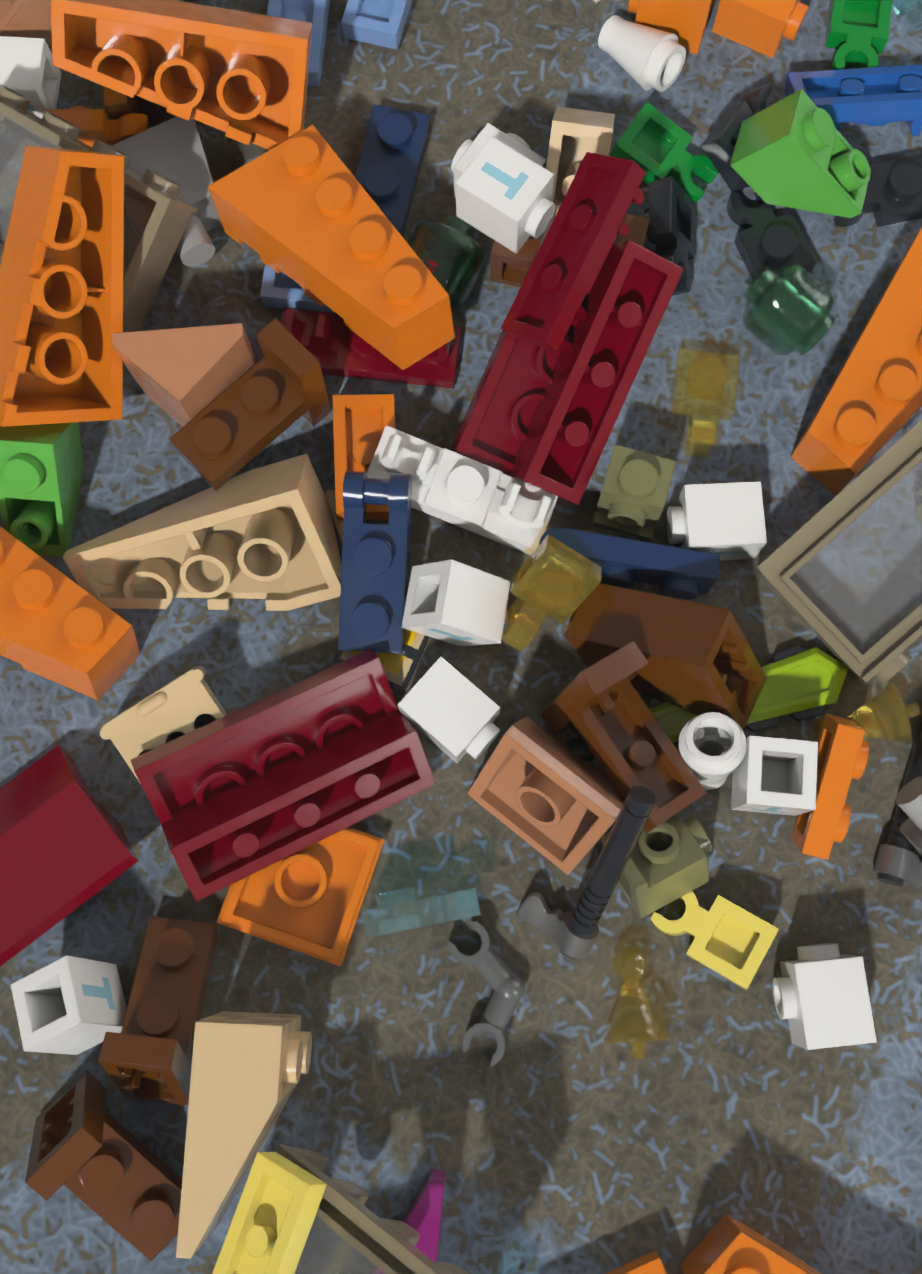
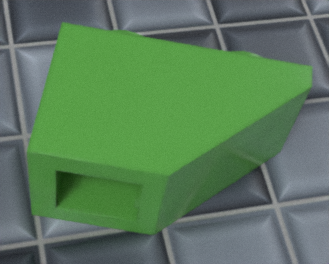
M802 89L742 121L730 166L766 204L846 218H853L862 213L871 168L864 154L858 149H853L835 128L830 115L824 109L818 108Z
M79 422L0 427V511L3 529L38 555L63 557L65 552L71 549L84 465Z

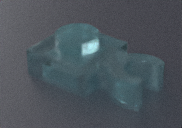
M414 887L384 892L375 895L378 908L362 911L366 938L481 915L475 888L422 899H416Z

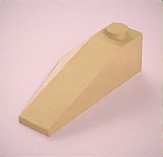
M307 454L249 470L229 479L217 491L212 487L69 549L63 556L78 585L108 608L167 609L173 598H207L208 610H229L230 598L265 599L266 611H289L340 597L342 564L332 513Z

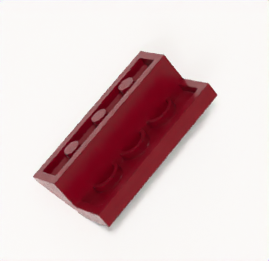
M551 218L550 221H549V223H548V225H547V228H546V230H545V232H544V234H543V237H542V239H541V241H540V244H539V246H538V248H537V251H536V253H535V255H534V258H533V260H532V262H531V264H530V267H531V265H532V263H533V261H534V259H535V257H536V255H537V253H538V250H539V248H540V246H541V244H542V242H543V240H544V238H545V236H546V234H547V232H548V230H549V228H550V226H551V224H552L554 218ZM630 240L613 244L589 294L585 295L581 306H583L587 313L584 322L574 319L564 338L572 344L569 352L560 350L554 352L513 338L502 330L450 450L579 505L684 268Z
M372 649L131 759L134 772L162 826L169 849L196 902L436 784L417 731L399 711L380 659Z
M59 744L0 788V967L138 862L122 826L90 795L75 761Z

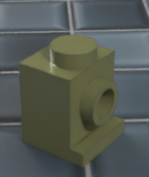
M614 444L592 525L651 541L655 526L664 509L676 461Z
M675 814L648 833L643 829L617 883L640 919L709 882L707 854L712 852V845L702 825L693 816L682 821L678 814ZM611 831L601 837L603 847Z

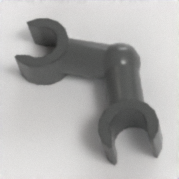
M470 920L473 929L481 936L482 945L480 950L476 954L467 955L461 952L458 946L450 940L447 941L448 950L458 962L472 964L494 991L481 1020L471 1025L464 1034L462 1048L463 1053L466 1052L472 1042V1038L478 1032L485 1031L491 1033L497 1041V1049L493 1054L490 1064L492 1067L499 1063L504 1056L506 1048L504 1032L518 1001L525 993V983L523 978L513 972L491 947L490 933L487 928L478 921Z

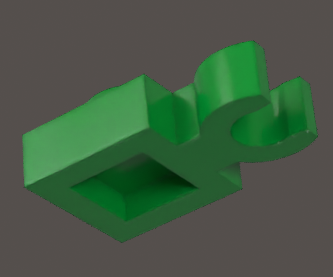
M830 0L824 47L836 48L838 50L829 70H840L849 65L856 68L878 67V54H882L889 38L892 0Z
M648 102L645 103L609 155L634 160L646 172L642 182L649 187L650 182L673 176L695 204L698 203L705 192L693 183L691 177H698L704 182L711 184L719 173L709 157L704 155L692 156L685 149L694 137Z

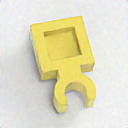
M693 891L680 897L686 905L685 913L680 919L668 920L661 914L653 913L650 919L663 933L673 936L687 933L694 937L686 953L688 957L745 990H748L779 931V928L720 895L716 897L711 909L707 911L699 906Z

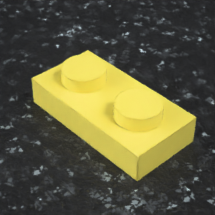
M257 1152L212 1274H295L327 1183L277 1152Z

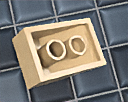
M222 1011L195 1022L176 1258L191 1259L219 1226L252 1167L257 1152H260L297 1083H299L300 1075L308 1074L311 1061L312 1036L311 1032L301 1031V1015Z

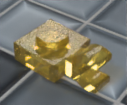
M686 349L678 350L670 414L688 416L684 456L709 458L711 445L714 446L716 443L718 419L731 420L735 412L739 355Z
M548 534L512 578L510 593L517 596L518 599L507 610L506 622L509 625L502 632L501 640L517 650L523 651L531 643L547 615L564 624L601 582L602 567Z

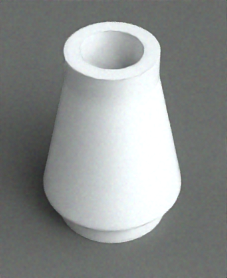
M618 15L611 16L605 22L598 37L599 48L607 52L646 91L652 87L660 92L667 90L677 79L685 62L686 49L678 44L676 34L630 22Z
M708 712L693 717L684 725L679 735L681 756L706 790H713L722 786L727 776L742 762L746 754L747 741L742 728L733 719L721 713Z

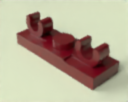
M586 152L500 329L513 338L554 352H558V350L563 352L570 351L572 344L564 338L574 319L584 322L587 316L581 303L585 295L589 294L617 235L626 236L630 229L622 222L630 204L642 205L645 199L639 186L646 172L634 160Z
M292 308L283 309L281 324L320 362L323 375L452 389L455 387L461 326H453L455 334L453 340L402 370L345 326L343 318L337 313Z

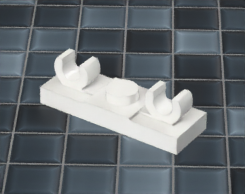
M387 425L384 428L367 472V477L373 479H390L391 473L411 474L412 508L531 556H535L538 553L539 541L547 530L558 498L535 486L508 476L495 468L446 448L443 449Z

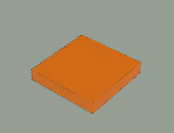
M347 827L230 885L216 923L328 963L342 966L386 840Z

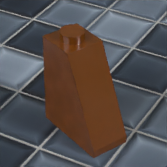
M591 582L580 605L573 610L568 628L564 634L587 667L634 641L649 663L630 681L635 689L697 716L708 712L724 714L733 719L742 730H744L767 679L731 609Z

